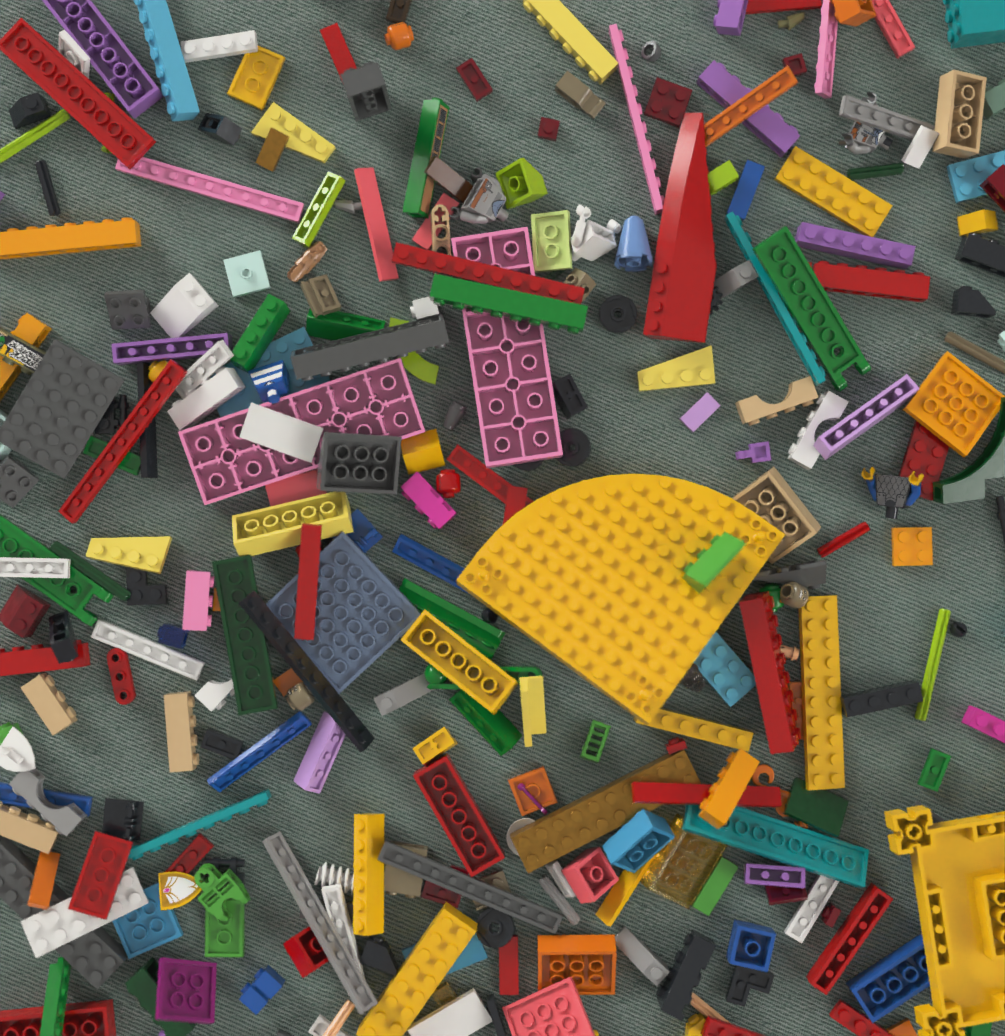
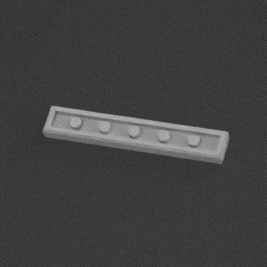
M848 95L842 97L839 116L909 140H913L921 125L935 131L934 125Z

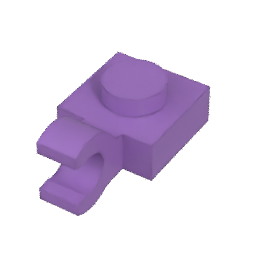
M769 441L748 444L749 450L735 452L736 460L750 458L751 463L771 461Z

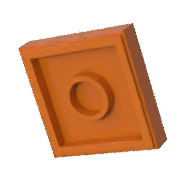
M544 766L508 779L522 816L540 809L523 791L518 789L520 783L525 785L527 791L544 808L558 803Z

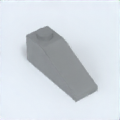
M423 673L375 696L374 701L383 716L434 689L426 688L430 683L427 682Z
M626 926L615 936L617 947L656 986L669 974L670 971L667 964Z

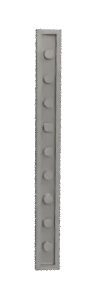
M281 831L262 842L361 1015L378 1002Z

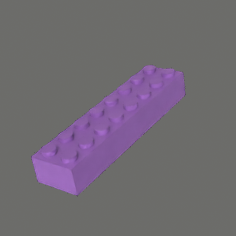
M42 0L65 31L90 57L92 66L134 119L164 97L154 81L91 0Z

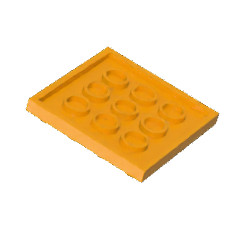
M947 351L939 359L920 385V389L912 396L903 410L964 458L969 454L1000 410L1001 397L1005 396Z

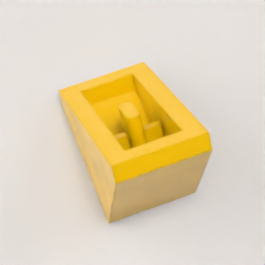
M983 209L957 217L960 236H965L969 233L978 234L998 230L996 211Z

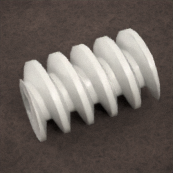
M327 862L322 867L319 866L314 885L317 886L320 881L321 887L326 886L327 883L329 885L341 884L344 887V893L347 894L351 889L352 895L354 890V872L350 875V869L347 868L343 873L342 866L336 871L335 864H332L328 869Z

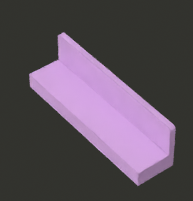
M323 712L294 778V782L305 791L319 794L346 735L328 712Z

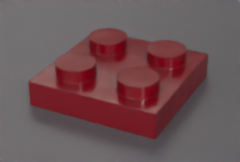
M657 77L644 115L679 128L693 90Z

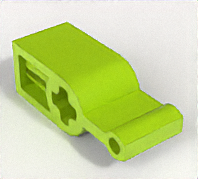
M730 160L709 172L710 195L716 194L739 179V175Z

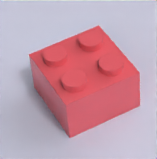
M600 846L584 850L561 870L581 904L595 902L619 880Z

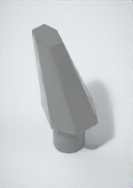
M335 200L334 202L336 208L355 214L356 210L363 209L361 202L353 203V200Z

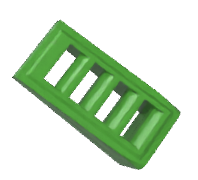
M592 720L580 758L596 764L599 763L611 727L610 725ZM594 727L604 730V734L594 731ZM595 735L597 737L602 738V740L599 741L591 738V736ZM589 742L599 745V749L589 746ZM586 750L595 752L597 754L596 756H593L591 754L586 753Z

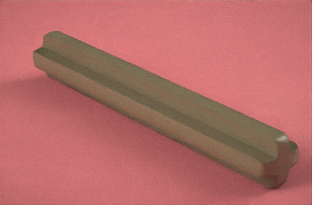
M952 331L946 334L944 338L946 342L1005 374L1004 360Z

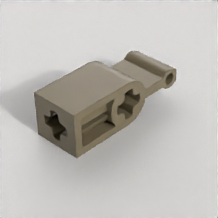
M566 71L555 85V92L576 108L583 110L592 119H595L606 105L602 99L593 94L588 86L569 71Z

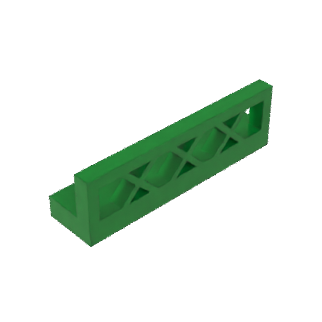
M63 957L58 958V963L50 964L40 1036H62L71 964Z

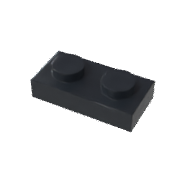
M208 728L200 748L235 759L240 755L244 741Z

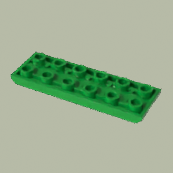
M404 578L399 590L421 613L424 610L428 611L491 661L506 632Z

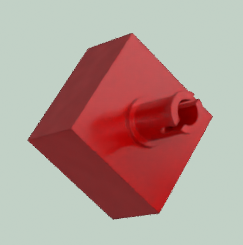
M310 926L283 943L302 978L329 961Z

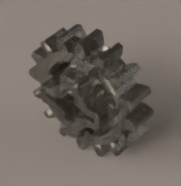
M693 663L679 683L697 693L705 687L706 683L703 681L704 678L698 669L699 667Z

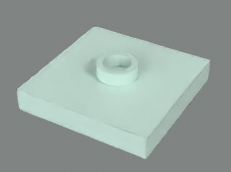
M260 250L223 260L234 298L271 288Z

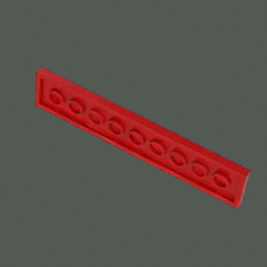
M20 18L0 39V50L127 168L131 170L156 143L145 130L24 19Z

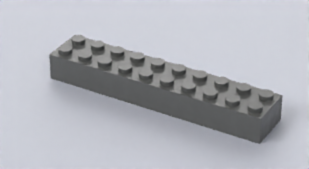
M0 835V898L25 920L44 910L27 906L36 864L8 838ZM55 882L49 907L70 898ZM102 927L55 949L97 990L127 959L124 948Z

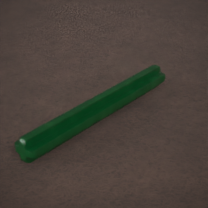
M59 541L52 543L50 550L62 559H71L70 564L122 601L125 602L130 598L131 592Z

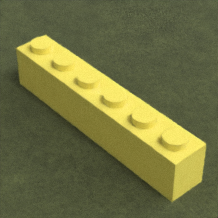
M523 0L525 10L529 13L532 12L536 16L537 22L549 30L550 36L562 44V48L567 54L571 53L576 58L575 62L579 67H584L588 71L589 77L594 82L597 81L601 85L617 70L618 62L560 0Z

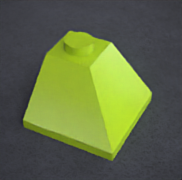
M520 158L495 173L506 197V209L536 201L548 194L542 175L525 158Z

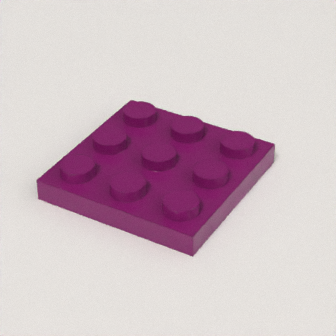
M160 958L155 1020L213 1024L215 1021L217 963Z

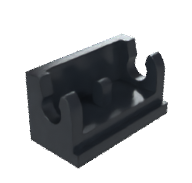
M571 374L552 383L554 397L567 420L588 408Z

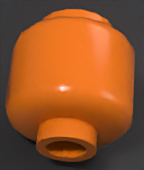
M405 22L389 25L387 33L384 34L387 46L391 45L393 50L410 47L411 41H414L412 28L410 25L407 26Z

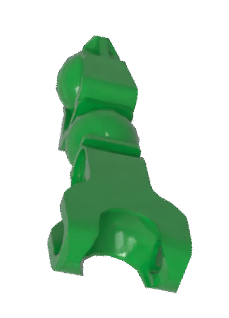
M428 664L424 674L427 682L430 684L426 688L430 690L460 689L455 683H445L448 678L434 666ZM498 666L519 683L517 686H520L519 678L528 677L529 672L535 673L536 676H543L541 669L535 666Z

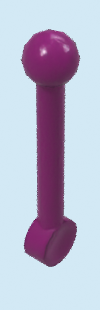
M520 783L518 789L523 791L541 812L546 815L548 811L527 791L525 785Z

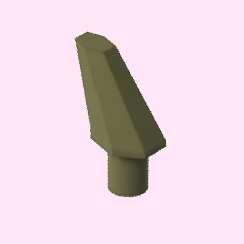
M805 12L787 16L786 20H778V28L787 27L788 31L804 20Z

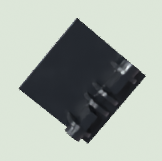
M105 798L102 833L129 841L140 840L144 802Z

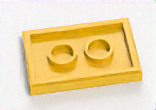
M258 46V52L244 54L227 95L263 111L286 60L285 57L261 46Z

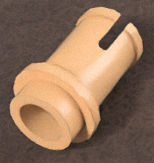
M780 645L781 653L784 652L785 657L790 658V661L798 659L800 649H797L796 646Z

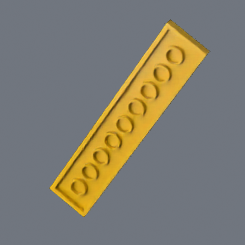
M837 595L809 596L807 603L803 607L798 608L806 790L845 788Z

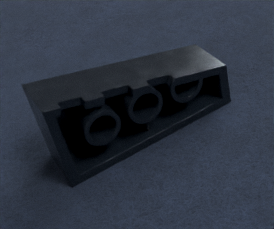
M695 930L686 935L683 949L677 952L674 966L669 968L670 972L665 977L666 981L663 985L659 986L656 992L660 1009L680 1021L685 1016L682 1013L686 1004L690 1005L692 1000V988L699 985L701 980L700 971L701 969H706L716 947L712 939Z

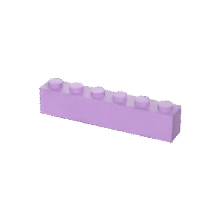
M906 374L819 436L813 446L827 460L909 401L920 388Z

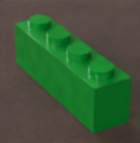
M270 294L267 295L232 350L234 356L230 361L235 367L247 373L256 367L290 313V309L284 301Z

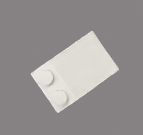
M188 273L173 286L150 314L171 338L183 337L218 307V304L191 273Z

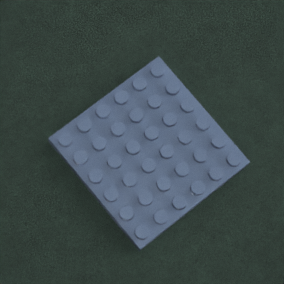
M342 531L320 552L314 640L295 639V641L338 694H340L410 629L421 615V612L356 543ZM298 574L266 603L293 638Z

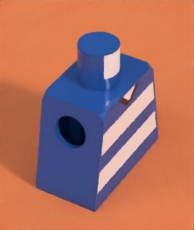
M283 360L248 371L262 402L269 401L275 404L279 402L280 397L289 393L290 375Z

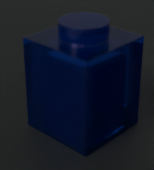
M165 623L158 630V643L179 649L184 648L189 630H182L183 627Z

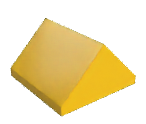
M437 429L428 430L401 440V450L408 475L446 466Z

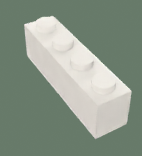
M222 367L218 369L214 377L205 379L201 382L202 386L198 389L190 390L186 394L187 397L183 400H177L172 404V408L167 412L179 430L193 427L246 388L234 368Z

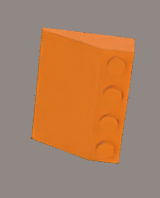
M538 935V991L572 977L579 995H615V935Z

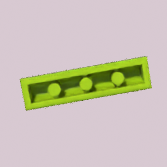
M327 172L292 237L293 240L307 248L311 246L346 182L345 179Z

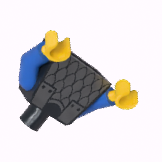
M865 467L862 470L861 476L866 479L873 500L876 501L877 505L887 506L885 518L897 519L898 508H908L921 495V481L924 478L922 473L918 478L915 477L914 471L909 477L881 474L873 476L875 472L874 467L870 468V473L866 472Z

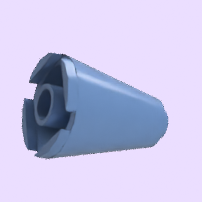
M630 216L624 221L614 259L617 269H620L621 266L627 272H639L647 270L648 265L652 267L653 258L644 221L638 216Z

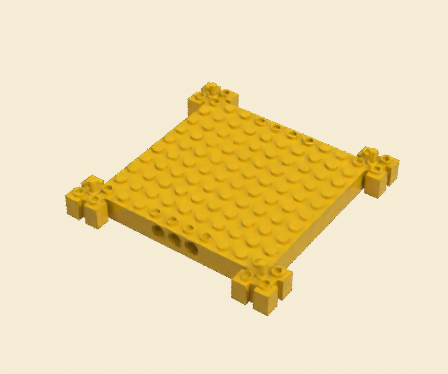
M922 805L908 807L907 813L900 809L884 811L886 827L893 830V834L888 835L890 851L897 855L910 853L933 1007L930 1004L914 1006L916 1022L922 1027V1029L917 1030L918 1036H965V1031L961 1027L1005 1020V811L937 823L932 821L931 809Z

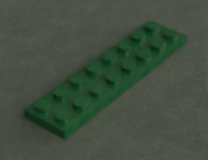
M247 555L213 561L212 566L238 716L277 709L278 704L266 636L239 605V602L253 590L258 594L252 556Z

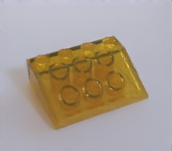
M677 813L669 825L673 829L675 838L657 853L640 882L648 890L690 909L728 845L682 830L684 816Z

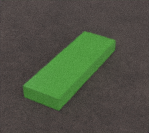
M721 856L693 901L692 907L710 916L737 871L738 865Z

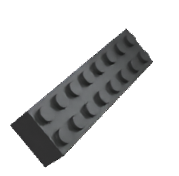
M440 314L293 350L291 361L296 379L308 381L313 379L315 375L320 374L321 377L331 375L332 371L335 370L345 372L351 370V366L359 365V367H365L370 365L372 361L377 360L378 363L388 361L389 357L392 356L402 358L408 356L409 352L422 353L427 351L429 347L434 346L435 349L445 347V343L450 342L443 316Z

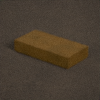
M270 128L255 163L274 172L289 136L274 128Z

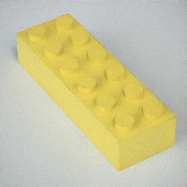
M334 491L232 515L233 544L239 557L254 556L300 545L302 523L322 525L321 540L338 536L342 531L346 534L354 532L350 503L346 492Z

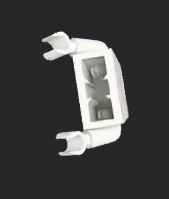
M579 205L576 213L580 216V219L577 220L575 231L570 239L573 248L572 260L577 261L582 257L589 261H594L617 247L616 236L614 235L619 233L622 228L613 219L608 222L607 228L591 220L585 222V219L591 216V210L588 207L584 208L582 205Z

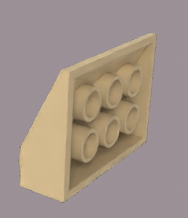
M775 467L762 474L732 498L785 534L768 558L771 564L817 534L821 528L817 520Z

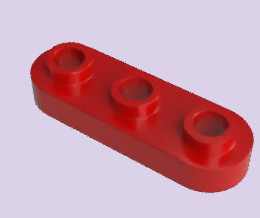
M113 648L107 654V663L114 696L119 704L127 705L133 702L136 697L128 654L120 648ZM115 654L119 656L118 661H115L113 658ZM118 673L123 675L122 680L118 679ZM122 692H125L127 694L126 699L122 697Z

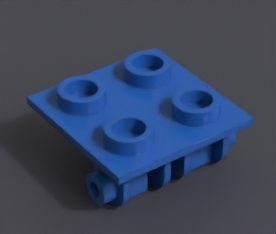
M356 509L351 514L354 532L347 535L366 553L383 536L360 510Z

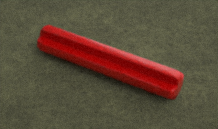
M862 522L819 547L817 552L820 557H825L870 531V528L866 522Z

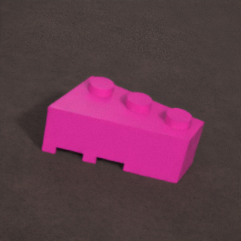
M416 472L401 486L403 489L401 494L408 501L412 499L416 503L415 509L421 515L425 513L429 517L427 521L434 529L437 527L442 529L457 515L454 509L419 472Z

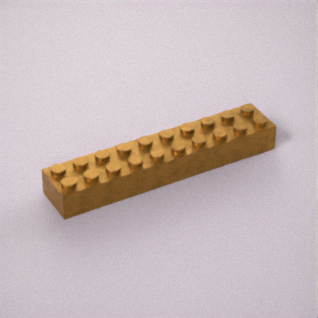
M683 749L670 755L666 754L510 833V838L527 873L628 823L642 809L650 812L663 805L633 803L631 783L701 784L685 750Z

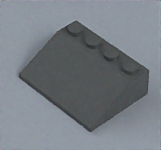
M324 432L316 487L320 491L397 495L402 437Z

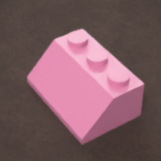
M186 571L182 630L207 631V626L211 627L212 615H208L209 607L213 606V596L210 595V588H214V576H211V572Z

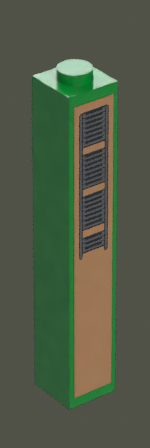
M433 97L432 100L423 101L402 211L412 218L428 219L435 181L425 174L424 171L434 156L440 158L449 106L442 99Z

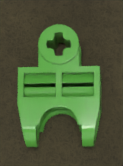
M206 863L196 872L195 883L203 890L197 899L217 919L226 922L230 918V914L226 909V899L233 898L243 904L250 901L249 893L244 884L230 868L221 874L215 865Z

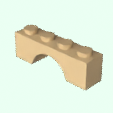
M809 376L790 383L787 396L781 403L769 404L762 401L757 395L736 402L735 405L742 424L748 423L751 426L760 423V418L766 417L768 420L777 417V412L784 410L785 413L794 411L797 405L802 404L803 407L814 404L813 400L819 397L813 380Z

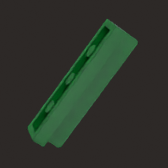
M310 308L307 315L306 331L309 336L334 341L385 328L386 321L340 311L318 315L315 318Z
M460 689L449 699L500 756L509 751L522 737V734L500 710L494 715L463 689Z

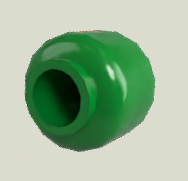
M767 583L759 589V592L769 591V596H773L774 599L773 612H777V609L784 606V603L780 600L781 587L776 583Z

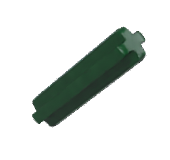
M895 163L848 169L847 178L858 180L900 175L904 172V164Z

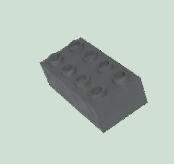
M367 62L361 68H350L345 70L343 74H340L356 121L392 110L386 84L378 62Z

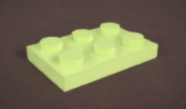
M563 210L531 214L535 273L572 269L570 211Z

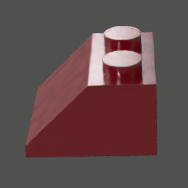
M18 584L0 612V621L7 629L20 637H32L51 604Z

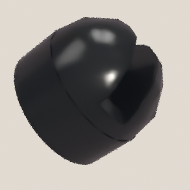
M486 608L482 611L481 617L483 621L487 623H495L497 621L498 615L491 609Z
M954 622L950 626V632L955 637H963L967 633V627L962 622ZM957 625L963 630V632L956 628Z

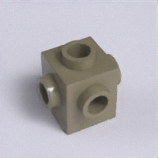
M574 268L564 281L566 284L585 288L582 302L596 285L595 281L586 272Z

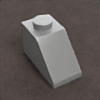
M750 260L716 279L714 287H719L717 293L723 294L720 297L722 299L755 281L758 275Z

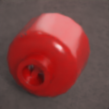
M452 469L441 470L436 476L437 493L443 495V498H454V494L461 491L460 475Z

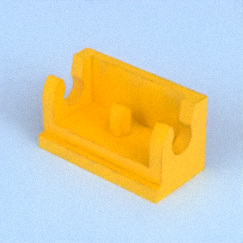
M443 727L412 749L421 763L427 765L458 743L451 736L450 731Z

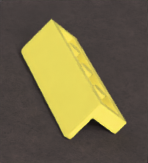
M543 676L519 678L525 747H533V734H545L547 732Z

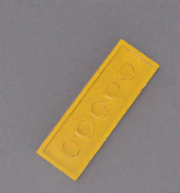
M797 146L793 148L774 179L865 236L874 237L893 206Z

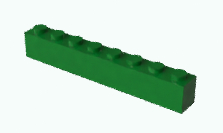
M434 274L429 296L435 305L444 306L449 304L452 305V308L458 310L468 308L472 309L471 312L477 314L487 312L491 313L490 316L496 318L506 316L510 317L509 320L515 322L525 320L534 326L544 324L553 330L563 328L567 329V332L571 334L583 332L588 309L586 305Z

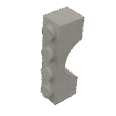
M38 769L19 772L9 783L13 792L25 798L28 806L37 809L41 813V817L45 821L51 822L59 834L68 836L88 816L75 803L66 806H58L51 803L43 792L45 776Z

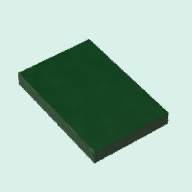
M796 777L793 780L783 814L831 836L838 837L849 801L826 790H806V781Z

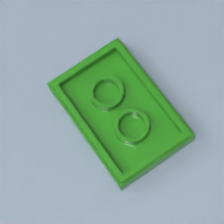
M233 898L226 899V909L230 914V918L226 922L217 919L205 908V957H244L245 904Z

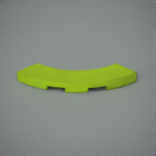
M390 317L389 327L408 323L409 321ZM415 351L409 352L408 356L401 358L404 368L413 376L426 383L436 385L439 371L438 365L424 360Z

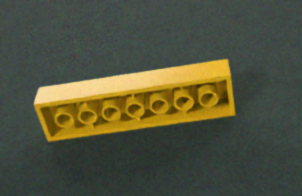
M445 902L398 969L396 976H393L377 999L378 1003L369 1010L362 1020L356 1035L403 1036L476 933L478 923L448 902Z

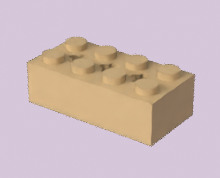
M952 70L940 76L935 131L939 135L933 144L932 152L963 159L979 154L987 77L958 70Z

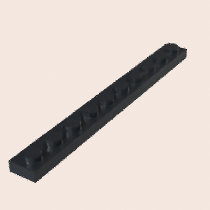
M255 590L250 592L239 602V605L360 752L365 751L375 739Z

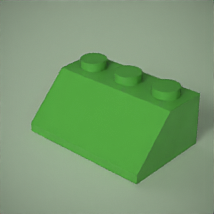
M726 532L721 536L717 534L709 542L712 546L708 550L703 548L696 556L698 558L695 564L690 562L683 570L685 574L682 578L700 594L746 545L744 541Z

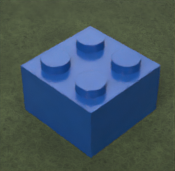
M734 919L726 954L729 964L768 972L776 937L774 930L771 927Z

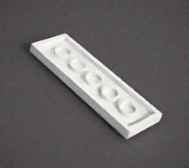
M132 867L123 872L107 920L68 909L72 898L70 897L49 907L47 910H43L21 921V924L34 955L38 958L148 904L149 901L136 871Z

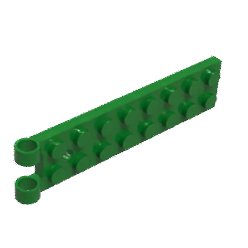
M784 226L752 249L830 377L833 387L840 392L848 386L841 372L854 364V367L861 375L871 370L870 364L865 359L787 226ZM838 347L840 351L835 355L834 349Z
M0 514V557L62 559L44 544ZM71 564L70 578L21 577L89 626H93L98 619L95 614L84 609L95 594L107 603L114 596V594ZM72 586L77 588L74 594L70 591Z

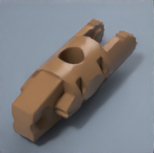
M319 240L294 262L295 265L287 274L288 279L295 283L298 282L299 279L305 274L307 275L317 265L328 248Z

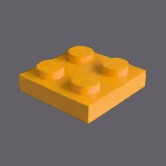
M932 527L891 528L892 566L933 565Z

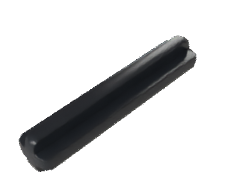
M45 160L36 161L35 167L49 215L57 216L61 211Z

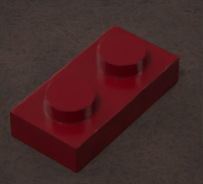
M473 58L456 67V71L476 102L493 92V89Z
M764 887L769 905L803 901L808 898L806 888Z

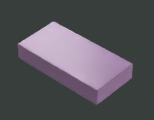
M707 392L679 420L693 433L721 405Z

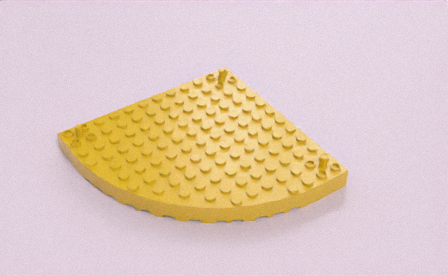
M608 475L583 480L559 488L517 512L497 529L457 578L456 582L458 586L647 726L785 534L734 499L711 488L683 479L661 475ZM726 532L744 541L746 545L700 594L682 578L685 574L683 571L690 562L693 564L697 562L698 558L696 556L703 548L708 550L712 546L709 542L717 534L721 536Z

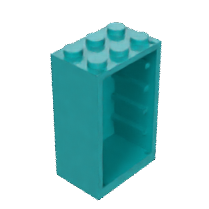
M943 0V4L946 5L945 22L948 23L949 28L947 39L951 44V48L1005 42V0Z

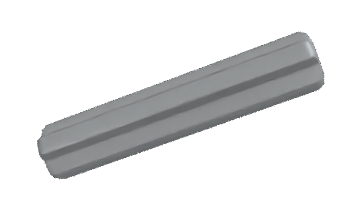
M547 875L543 876L539 880V884L573 926L579 923V915Z

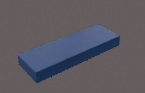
M750 160L746 161L726 214L733 211L735 216L738 215L742 221L745 220L765 166Z

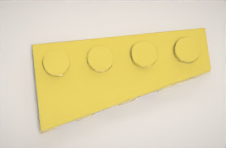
M274 102L251 132L254 136L266 139L270 128H274L289 136L285 148L302 153V155L325 163L336 149L333 144Z
M712 345L638 371L639 391L715 384Z
M170 536L91 538L86 557L161 574L172 538Z

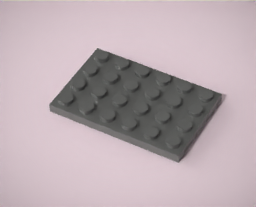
M54 339L1 426L0 443L65 479L125 380L57 339Z

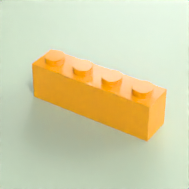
M741 748L736 752L732 751L728 755L726 767H722L719 771L717 783L714 782L708 791L710 793L708 799L705 798L700 805L701 811L698 816L717 829L724 826L760 762Z

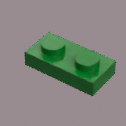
M931 748L917 784L938 792L951 756Z

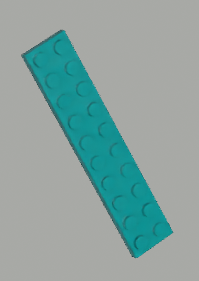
M686 805L682 826L684 831L794 867H802L806 871L858 888L865 887L869 849L739 806H735L726 824L717 829L698 816L701 811L700 805Z

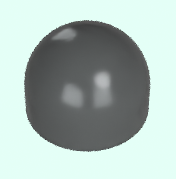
M648 41L642 47L641 55L645 60L654 62L659 59L661 48L656 42ZM654 47L653 52L650 55H646L647 49Z

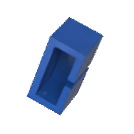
M269 965L265 969L261 967L254 975L255 980L251 984L248 982L241 989L242 995L239 1000L255 1015L268 1003V999H271L280 990L285 982V979Z

